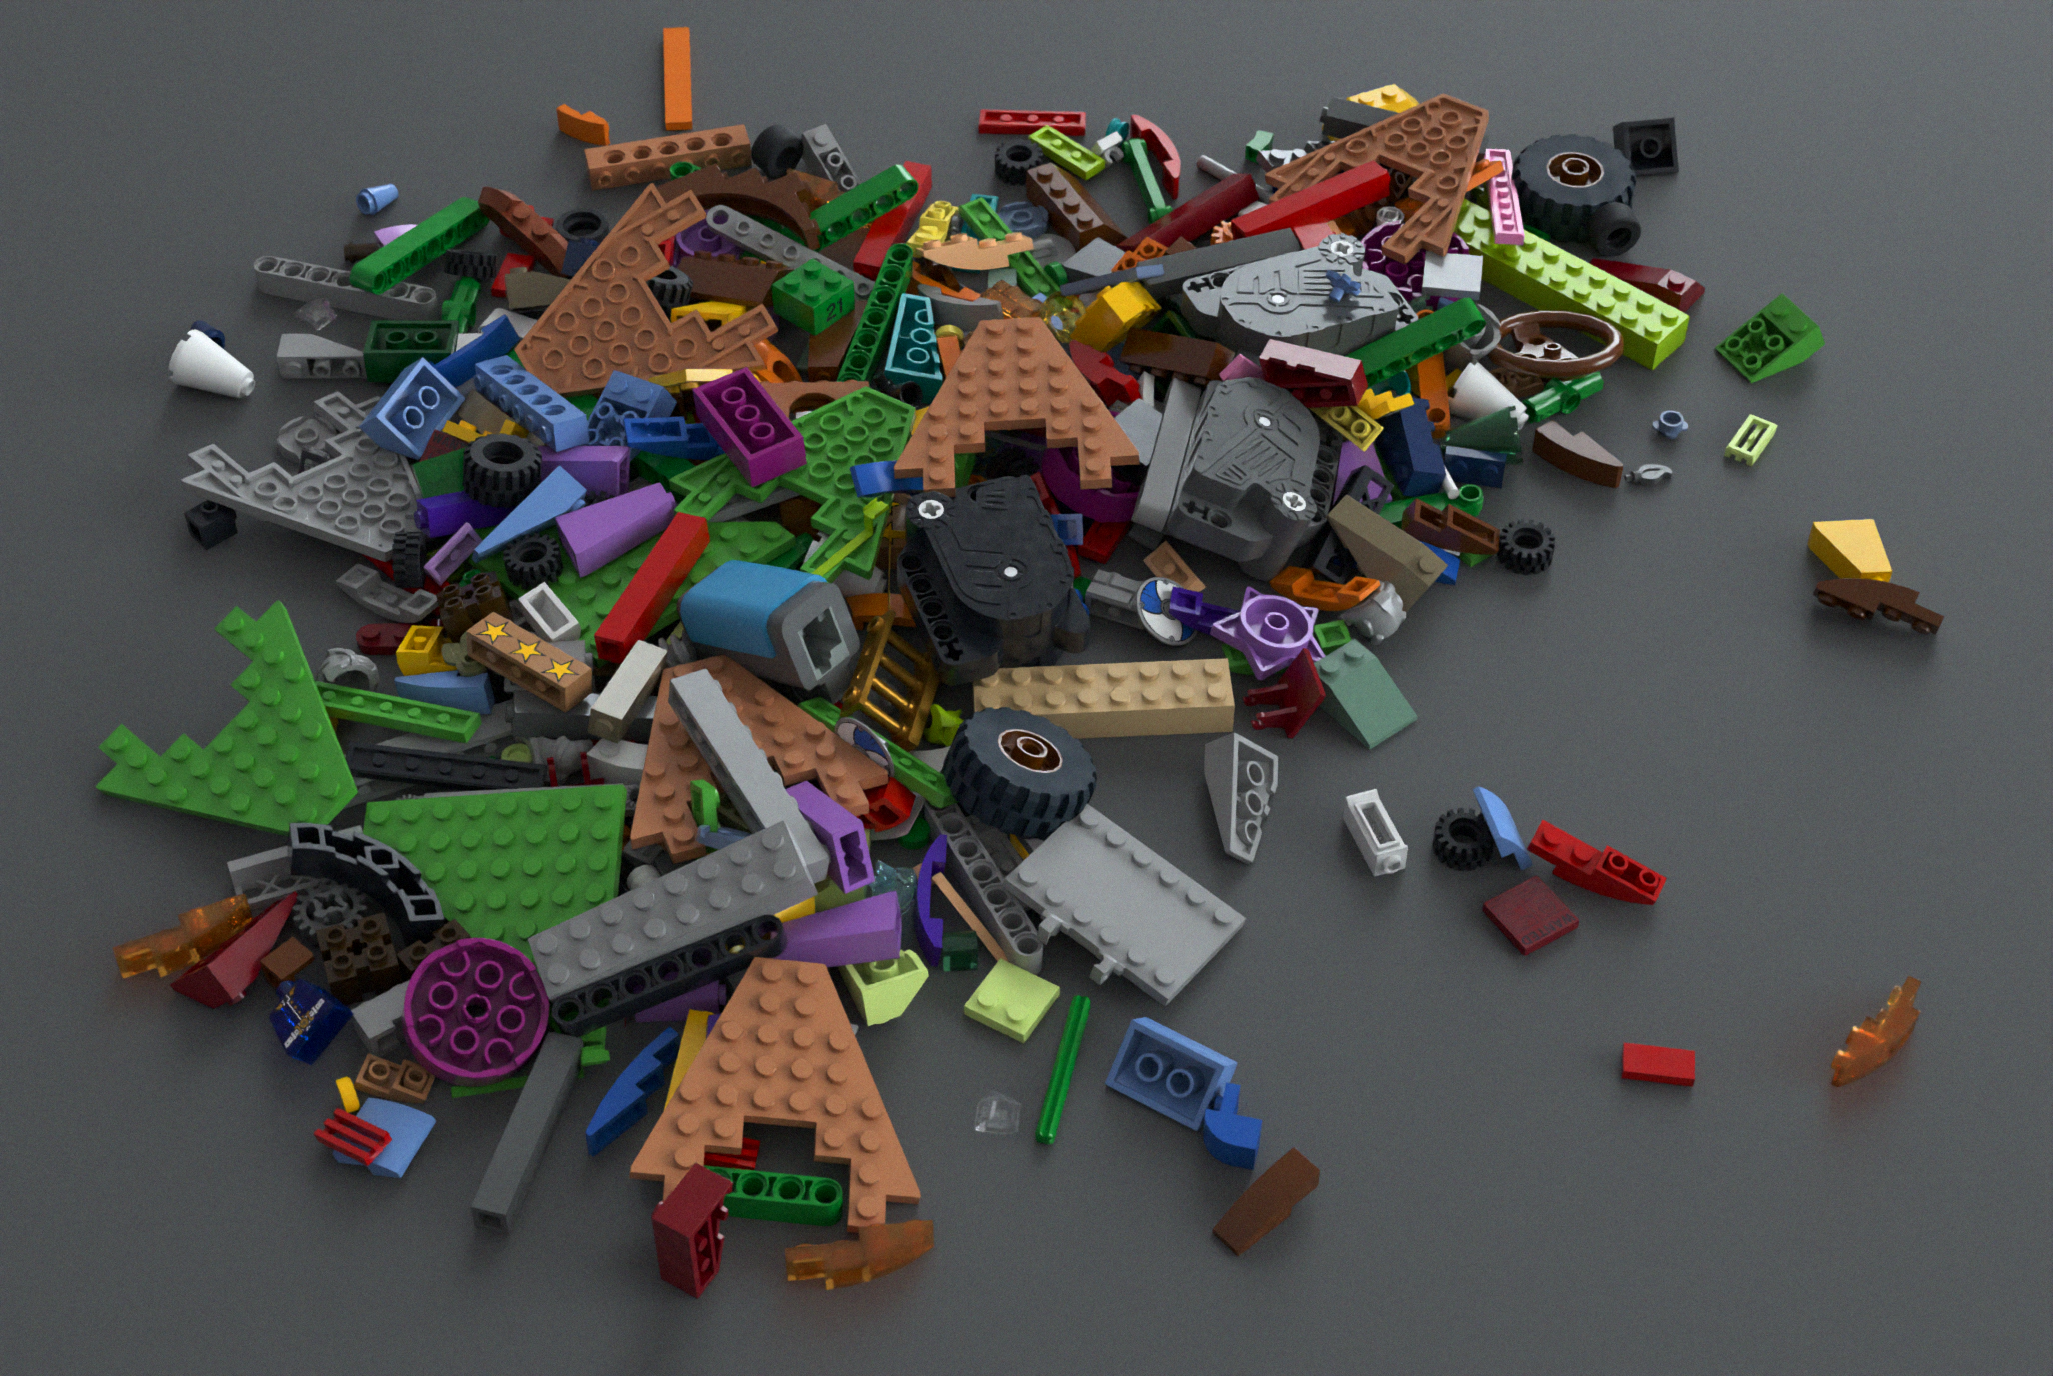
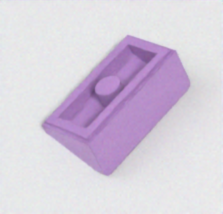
M466 522L424 566L425 574L438 585H441L482 542V539L469 523Z

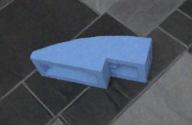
M454 670L395 677L394 680L398 696L401 698L477 712L480 715L491 714L495 703L488 673L466 677L460 676L458 671Z

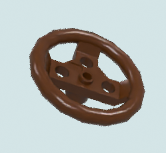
M1562 310L1523 312L1499 320L1500 341L1505 336L1511 334L1518 353H1512L1498 343L1496 348L1486 356L1493 364L1519 376L1540 377L1543 382L1547 383L1553 378H1558L1563 382L1582 378L1610 367L1623 355L1624 337L1611 323L1588 314ZM1540 328H1567L1587 332L1601 338L1606 343V347L1600 352L1579 358L1560 344L1541 334Z

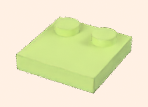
M1000 958L964 1005V1014L1024 1044L1059 997L1060 987Z

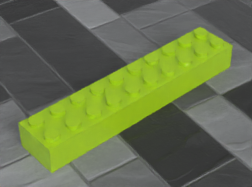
M1464 198L1454 232L1467 244L1469 255L1483 256L1482 280L1538 310L1572 311L1592 315L1611 323L1624 337L1623 355L1650 370L1656 368L1684 343L1690 318L1689 315L1524 230L1523 245L1495 244L1490 211ZM1579 331L1591 337L1592 339L1606 345V343L1601 338L1596 337L1587 332Z

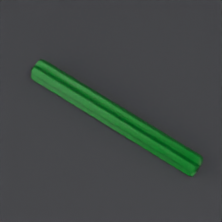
M1075 995L1071 1001L1035 1132V1139L1039 1143L1050 1145L1055 1140L1091 1007V1001L1087 996Z

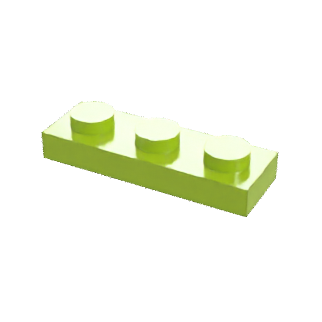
M1049 125L1028 136V140L1032 141V144L1037 143L1038 148H1042V153L1084 180L1090 179L1105 169L1104 159Z

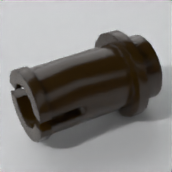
M349 241V244H344L345 261H350L351 264H354V261L363 260L379 250L378 242L353 244L352 241Z

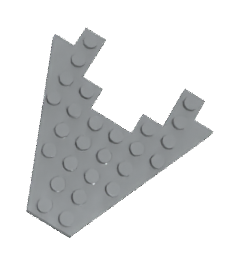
M337 391L314 401V411L341 432L325 440V450L335 458L293 477L275 462L248 473L216 445L211 444L188 454V464L198 473L181 479V488L184 492L253 515L259 521H270L384 562L392 559V545L394 544L395 532H422L416 527L414 512L417 511L416 500L423 498L406 457L379 447L359 428L381 399L380 396L355 405ZM426 534L423 535L425 543L436 539V537L429 538Z

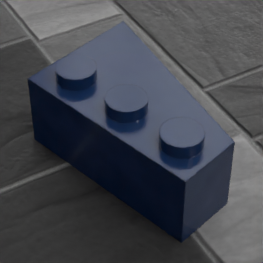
M1412 397L1414 405L1387 416L1383 425L1384 429L1377 436L1375 445L1402 494L1420 497L1439 493L1446 477V471L1440 446L1433 443L1431 432L1435 431L1434 422L1428 421L1426 410L1430 408L1429 401Z

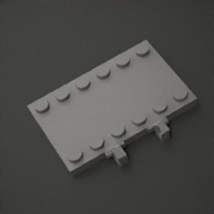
M1086 804L1083 811L1069 822L1065 821L1004 879L1002 886L1041 915L1040 918L1043 921L1039 924V931L1035 937L1042 943L1047 945L1050 936H1056L1062 931L1101 960L1100 964L1093 966L1090 978L1100 986L1113 973H1116L1118 976L1123 975L1165 1007L1243 927L1246 920L1240 913L1089 804Z

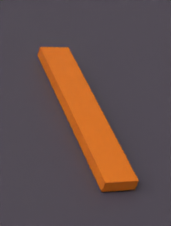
M689 27L663 28L666 131L691 130L693 126Z

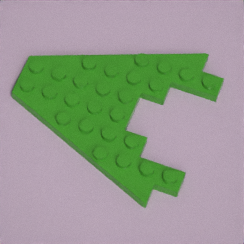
M865 386L791 421L804 438L807 462L804 466L751 487L727 454L723 453L672 477L669 480L670 489L686 496L673 510L674 517L678 512L704 517L708 522L735 493H739L762 504L779 485L822 504V507L811 517V525L813 528L831 536L800 568L801 572L812 573L865 530L863 507L876 497H857L850 467L873 462L898 460L910 440L916 419V407ZM885 493L877 497V502H884L889 505V509L875 520L873 519V535L822 576L828 583H833L844 570L867 580L872 578L895 493Z
M279 600L257 621L236 606L214 628L222 638L252 661L231 683L235 691L249 701V703L204 750L183 733L160 757L122 723L98 747L117 764L95 786L104 795L283 836L289 835V823L328 825L358 793L287 609Z

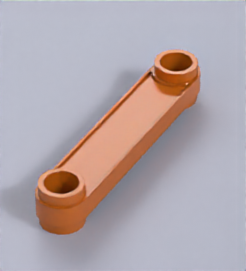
M1421 310L1417 313V316L1421 319L1434 311ZM1443 351L1417 364L1420 399L1428 400L1430 408L1426 410L1428 421L1439 422L1434 423L1435 431L1431 432L1432 438L1436 439L1444 437L1450 429Z

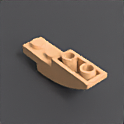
M1021 232L1006 234L1005 239L996 241L995 238L980 240L979 246L977 239L967 237V233L950 236V241L942 243L939 239L926 241L923 243L924 247L916 248L915 250L919 256L950 267L986 270L1008 267V255L1032 250L1034 247L1032 238L1022 235Z

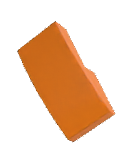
M566 104L556 108L560 131L584 142L603 146L610 144L609 125L604 118L599 117L592 111L581 115Z
M1146 236L1134 252L1128 250L1122 256L1111 272L1134 268L1137 262L1162 257L1168 248Z

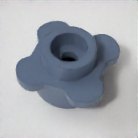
M1668 410L1661 413L1659 421H1654L1652 428L1660 431L1668 439H1675L1681 431L1688 429V424L1680 413Z

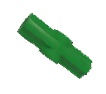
M463 276L461 280L456 282L450 300L443 302L442 320H459V334H466L468 327L472 328L475 325L476 304L481 293L480 283L475 281L473 277Z
M1597 371L1570 381L1562 382L1558 378L1551 379L1543 391L1522 401V404L1527 407L1525 414L1529 416L1527 421L1530 424L1538 423L1559 411L1564 414L1573 412L1579 406L1582 399L1603 389L1604 381L1601 378L1600 372Z

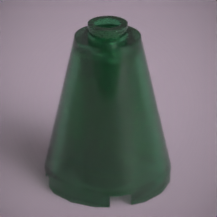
M1515 405L1505 407L1446 430V437H1440L1442 455H1445L1447 446L1507 454L1506 465H1523V458H1516V453L1522 452L1517 417L1511 418L1510 415L1511 412H1516Z

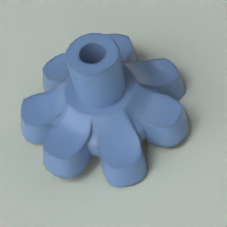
M1327 270L1326 278L1330 280V285L1334 287L1329 295L1331 300L1339 303L1343 294L1349 293L1353 296H1358L1361 292L1359 290L1361 284L1351 281L1347 274L1343 273L1340 277L1337 272Z

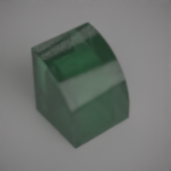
M976 930L942 933L944 972L978 970Z

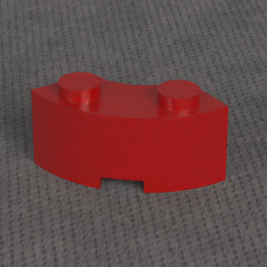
M890 776L888 777V784L863 790L869 802V813L856 817L863 822L864 829H874L875 832L891 829L909 818L916 795L894 777Z

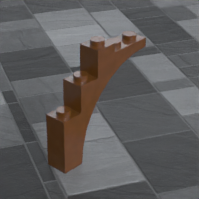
M717 163L656 187L665 203L692 190L704 210H710L715 206L723 205L741 214L766 218L788 228L802 240L807 248L814 250L820 247L817 238L821 234L820 228L815 218L810 220L811 213L809 209H811L808 197L812 196V192L807 181H801L797 172L769 182L766 176L761 177L755 167L729 178L727 172L721 173Z

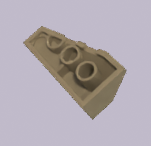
M527 267L510 269V274H505L504 276L507 310L514 313L544 310L549 307L548 305L552 304L570 282V279L535 271L527 272Z
M1347 494L1326 516L1343 546L1349 549L1356 560V567L1361 574L1364 573L1366 578L1392 583L1395 587V592L1403 601L1402 611L1406 613L1448 566L1425 544Z

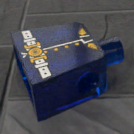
M298 979L295 983L293 981H285L277 987L276 995L280 1001L270 1012L269 1019L286 1054L313 1065L354 1013L322 987L304 979Z

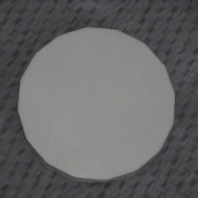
M308 416L293 419L281 427L279 431V437L277 438L279 451L292 462L301 463L303 450L326 458L330 453L325 450V440L337 435L336 428L328 420L315 416L316 419H308Z

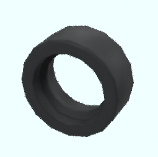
M590 208L570 210L561 215L556 221V231L567 242L569 240L579 242L580 237L601 243L609 234L608 220L605 215L598 210ZM580 229L596 231L586 236L570 235V233Z

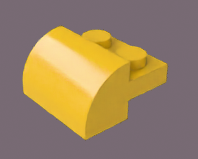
M411 626L396 651L397 663L404 676L457 670L456 666L448 665L443 660L442 646L445 643H452L450 638H444L443 627Z

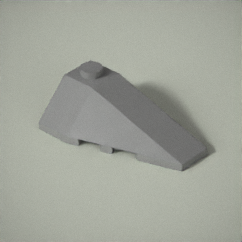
M1234 732L1205 744L1204 774L1225 853L1246 864L1253 863L1262 835L1260 828L1262 819L1269 814L1270 807L1267 805L1269 797L1275 794L1278 786V756Z

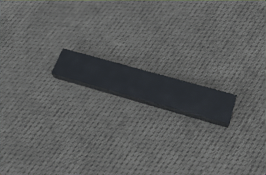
M350 741L345 757L352 777L469 791L545 787L548 771L547 765Z

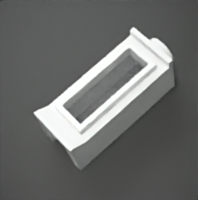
M1377 789L1346 796L1343 819L1374 877L1386 873H1395L1400 869H1404L1408 846L1402 841L1380 801Z

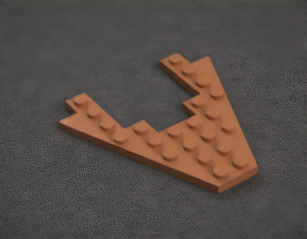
M1444 93L1267 172L1265 174L1266 183L1279 188L1269 198V204L1330 179L1340 170L1349 171L1374 160L1377 164H1384L1418 178L1408 188L1409 197L1425 203L1382 245V255L1406 264L1422 248L1444 257L1449 248L1488 124L1489 111Z

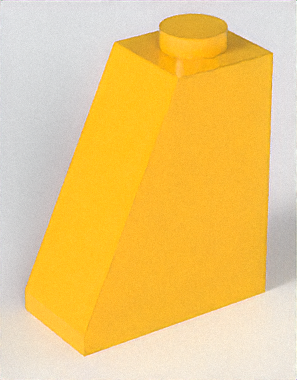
M1874 519L1813 522L1807 543L1808 547L1840 579L1860 578L1890 581L1892 569Z

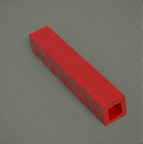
M1372 160L1231 220L1233 240L1291 228L1293 232V227L1329 222L1390 196L1389 183L1391 182L1389 172Z
M905 161L903 166L918 182L919 189L910 200L874 220L853 261L854 272L875 282L890 246L897 243L904 244L932 188L931 165Z
M681 512L675 515L594 634L599 659L622 664L637 640L644 641L710 542L706 518Z

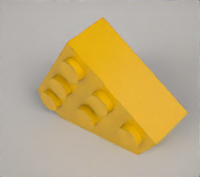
M1121 282L1114 288L1108 285L1096 295L1097 300L1085 309L1087 313L1074 323L1077 327L1070 337L1085 345L1089 344L1093 349L1102 353L1108 352L1127 338L1130 327L1141 329L1151 322L1162 308L1140 282Z

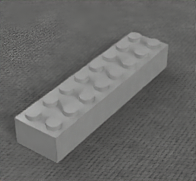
M782 820L528 938V942L547 996L555 1003L562 996L763 915H775L818 895V892L797 841L785 821Z

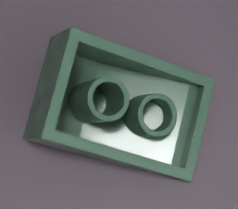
M1356 639L1314 663L1326 697L1319 706L1369 750L1417 720L1416 713L1378 658Z

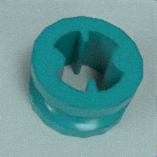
M1114 118L1107 127L1106 137L1117 131L1123 139L1122 141H1125L1130 131L1129 123L1125 121L1121 123L1120 119Z

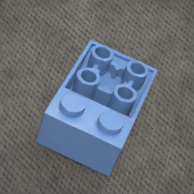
M614 370L587 421L589 443L579 446H627L623 419L670 417L677 402L663 386ZM630 447V462L642 450Z

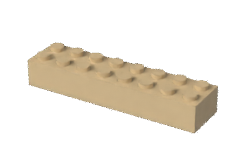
M1228 658L999 668L994 675L972 682L973 713L990 707L994 709L1009 707L1011 710L1028 711L1032 715L1042 716L1050 720L1051 723L1058 727L1061 726L1074 739L1233 732L1235 704Z

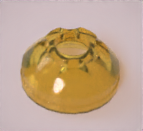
M1057 291L1049 295L1042 303L1040 318L1057 341L1070 343L1073 340L1070 335L1077 327L1074 323L1087 313L1085 311L1086 306L1076 295L1064 297L1061 291ZM1052 316H1057L1061 320L1062 330L1053 326L1051 322Z

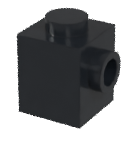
M206 500L184 513L190 535L206 550L238 533L235 523L237 515L233 508Z

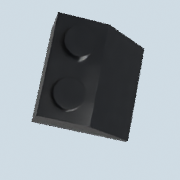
M1675 118L1621 122L1613 126L1614 148L1619 149L1624 154L1625 159L1630 161L1636 176L1679 172Z

